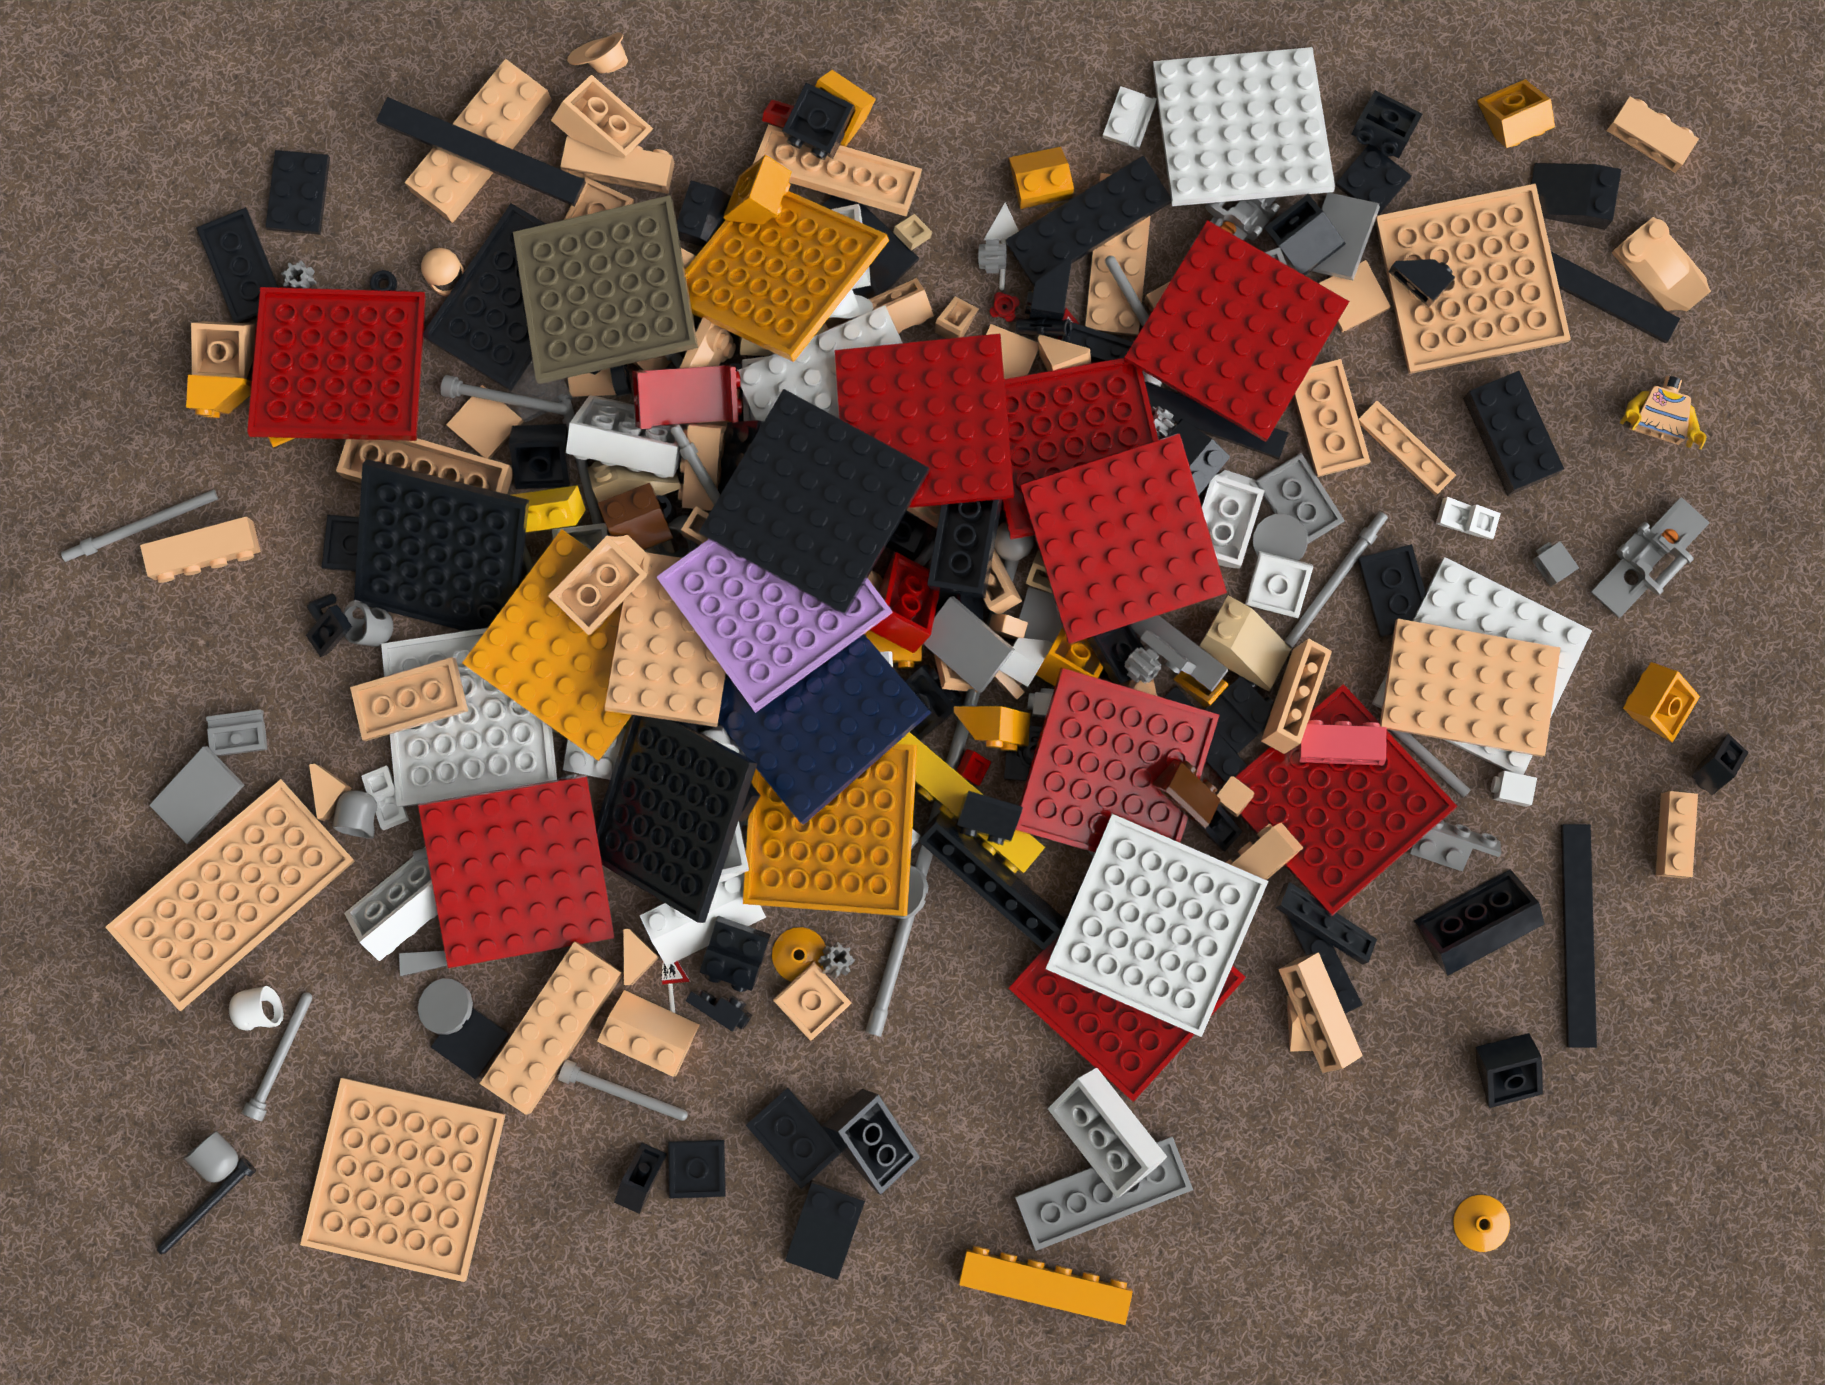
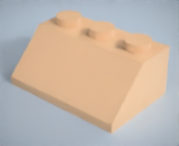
M624 990L611 1011L597 1042L674 1077L677 1076L700 1024Z

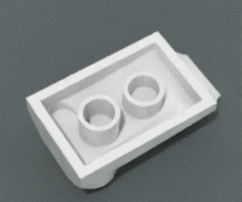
M1227 470L1215 475L1209 482L1202 510L1218 564L1223 567L1240 569L1265 490L1257 486L1255 479Z

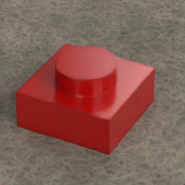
M771 100L763 112L762 121L771 123V125L779 128L784 127L794 106Z
M966 749L956 772L968 782L980 786L991 761L975 751Z

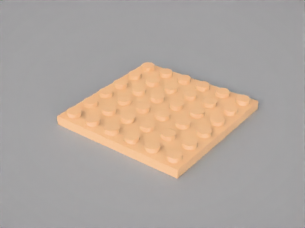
M1536 184L1378 215L1376 217L1377 232L1409 374L1566 343L1571 340ZM1435 259L1439 263L1447 264L1453 271L1452 275L1455 278L1435 302L1428 307L1389 273L1391 266L1396 261Z
M341 1078L300 1245L457 1281H467L506 1114Z

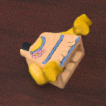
M1666 376L1663 388L1653 386L1648 391H1641L1628 402L1625 415L1620 421L1622 425L1625 421L1630 422V430L1677 445L1685 441L1687 437L1686 447L1691 448L1694 442L1699 445V449H1702L1707 438L1705 433L1700 431L1695 409L1691 405V397L1678 393L1682 380L1674 376Z

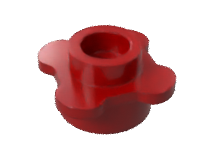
M1002 292L996 293L994 295V306L990 308V315L993 318L1001 317L1006 322H1012L1015 319V309L1020 305L1019 299L1016 296L1012 297ZM1006 305L1007 309H1003L1002 306Z

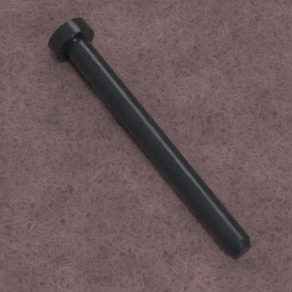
M241 1158L237 1163L238 1168L157 1246V1252L161 1255L167 1253L246 1175L251 1177L256 1172L255 1167L246 1158Z

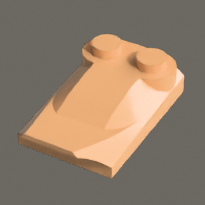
M1652 217L1611 252L1658 306L1665 311H1688L1711 292L1705 275L1671 237L1667 224L1660 219Z
M703 317L696 331L698 348L687 350L680 368L719 366L721 362L732 358L735 352L736 345L733 343V337L727 330Z
M607 535L548 596L588 635H591L648 576V566L651 557L630 536L614 537Z

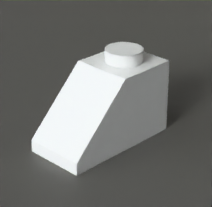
M1018 638L1014 646H1011L1015 650L1000 668V671L1028 687L1053 643L1047 640Z

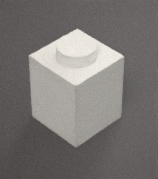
M1502 771L1498 773V777L1494 776L1491 784V792L1495 793L1493 800L1525 807L1530 806L1533 802L1537 778Z

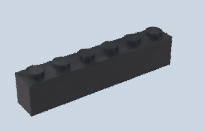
M940 811L922 830L918 842L1041 949L1045 950L1061 934L1065 918L971 836L960 833L961 828L956 827V823Z

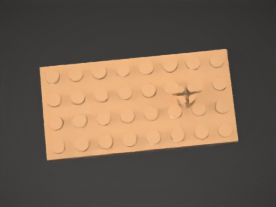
M280 779L109 923L106 929L175 1007L181 1011L355 861Z

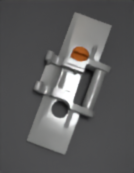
M1277 197L1240 200L1235 208L1232 207L1229 211L1222 208L1225 202L1207 203L1205 208L1214 216L1210 222L1243 241L1246 238L1254 241L1269 220L1280 209V206L1277 203L1273 204Z
M1680 497L1653 527L1649 529L1650 525L1647 522H1643L1638 527L1637 532L1625 544L1619 547L1616 554L1621 560L1591 593L1618 618L1648 588L1660 596L1663 592L1662 588L1686 563L1690 564L1694 560L1692 555L1685 549L1710 522ZM1670 552L1675 557V560L1654 581L1649 576V573L1653 570V566L1665 554ZM1627 570H1633L1638 574V582L1635 585H1629L1625 582L1624 574Z

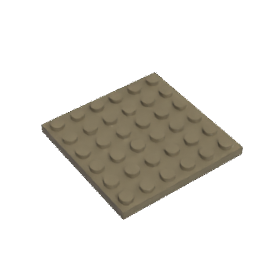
M670 195L513 232L533 365L538 384L698 348L674 205Z

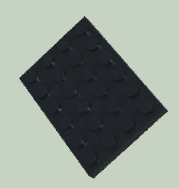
M510 203L423 332L424 339L509 391L513 390L533 360L513 232L546 224Z

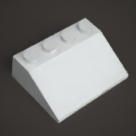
M589 395L569 424L566 453L574 455L577 459H594L608 466H625L631 471H647L661 478L673 477L682 459L679 452L681 448L670 431L671 428L678 424L652 426L650 429L635 427L634 404ZM692 423L679 424V425L681 426L682 430L684 431V429H688V425H690V424H692Z

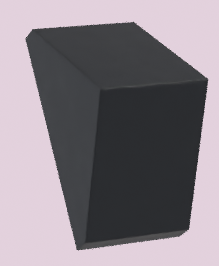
M1218 805L1210 824L1206 828L1195 822L1192 823L1224 852L1243 832L1220 805Z

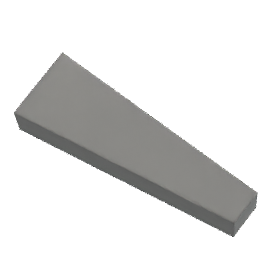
M445 951L399 953L400 976L446 967Z

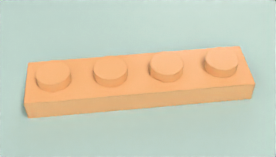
M1378 401L1358 419L1360 426L1435 496L1456 476L1451 469Z

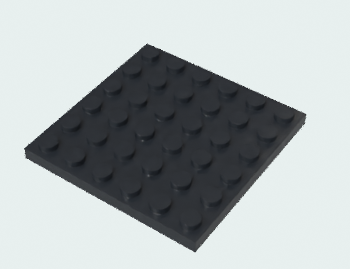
M783 389L702 525L699 534L846 615L930 469Z
M366 459L362 464L354 600L367 604L368 607H377L387 612L462 631L488 628L521 582L529 500Z
M632 715L629 719L595 826L602 865L695 922L705 923L757 763L679 721Z

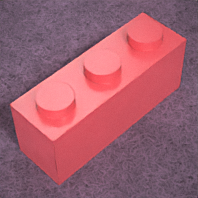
M1309 720L1300 744L1299 762L1384 765L1386 761L1387 727H1380V724L1376 722L1363 723V726H1352V723L1348 721H1337L1335 725H1324L1323 721Z

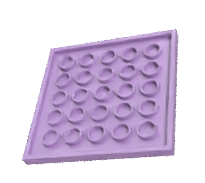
M709 539L656 577L755 713L893 613L868 578L847 614L843 615Z

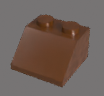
M650 482L598 503L611 536L628 535L643 550L673 539Z
M1174 759L1152 784L1191 821L1206 828L1210 824L1221 801L1214 794L1217 789L1208 780L1204 779L1202 782L1196 777L1195 774L1198 771L1188 761L1185 760L1182 763Z

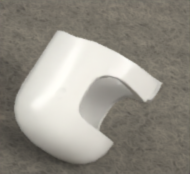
M268 986L240 991L232 997L229 1004L231 1021L241 1030L248 1031L258 1026L276 1027L283 1021L284 1014L281 1000L277 993ZM261 1001H269L273 1005L274 1018L271 1021L264 1015Z

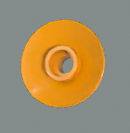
M803 927L789 929L778 937L773 946L772 961L774 967L783 978L791 982L812 962H815L823 971V965L818 962V959L825 955L822 950L826 945L823 939L813 930ZM800 949L804 952L805 955L802 960L794 958L796 950Z
M1474 1195L1465 1199L1458 1206L1454 1214L1453 1225L1456 1236L1463 1245L1474 1251L1487 1252L1496 1249L1505 1241L1509 1233L1510 1220L1505 1207L1498 1200L1487 1195ZM1482 1219H1486L1488 1221V1227L1486 1229H1481L1479 1227V1222Z

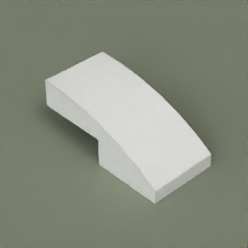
M1445 497L1442 500L1436 524L1492 540L1501 513L1479 505L1471 506Z
M388 766L361 776L366 792L372 795L377 802L376 816L382 830L409 821L405 807H397L394 779Z

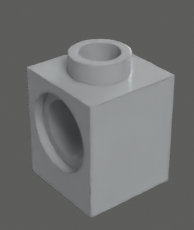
M1561 541L1553 546L1548 542L1536 550L1539 556L1532 560L1550 587L1579 569Z

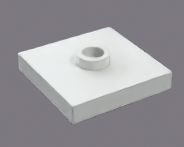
M1259 551L1245 605L1299 618L1313 565Z

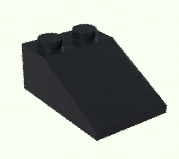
M1535 163L1531 184H1536L1543 218L1605 230L1614 218L1622 169L1597 164Z
M861 1089L822 1125L835 1146L879 1195L887 1190L920 1158L879 1094Z
M813 1180L785 1262L838 1280L866 1199Z

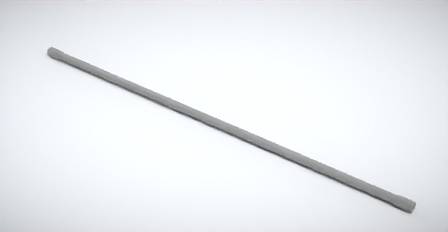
M1005 559L1004 567L1013 582L1019 560L1015 562ZM990 610L989 617L986 623L988 627L990 624L992 614H996L992 610ZM968 689L963 706H977L980 693L975 692L974 689ZM959 719L946 763L955 771L960 764L969 733ZM935 800L928 823L940 812L939 808L941 805ZM921 845L915 867L920 869L925 877H927L933 854ZM915 915L899 920L875 1005L871 1010L866 1033L880 1037L882 1035L888 1015L889 1003Z

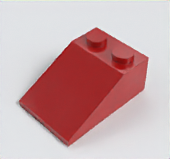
M897 552L893 554L878 590V593L893 613L870 629L873 633L912 653H915L931 636L939 591L931 590L927 585L929 569Z

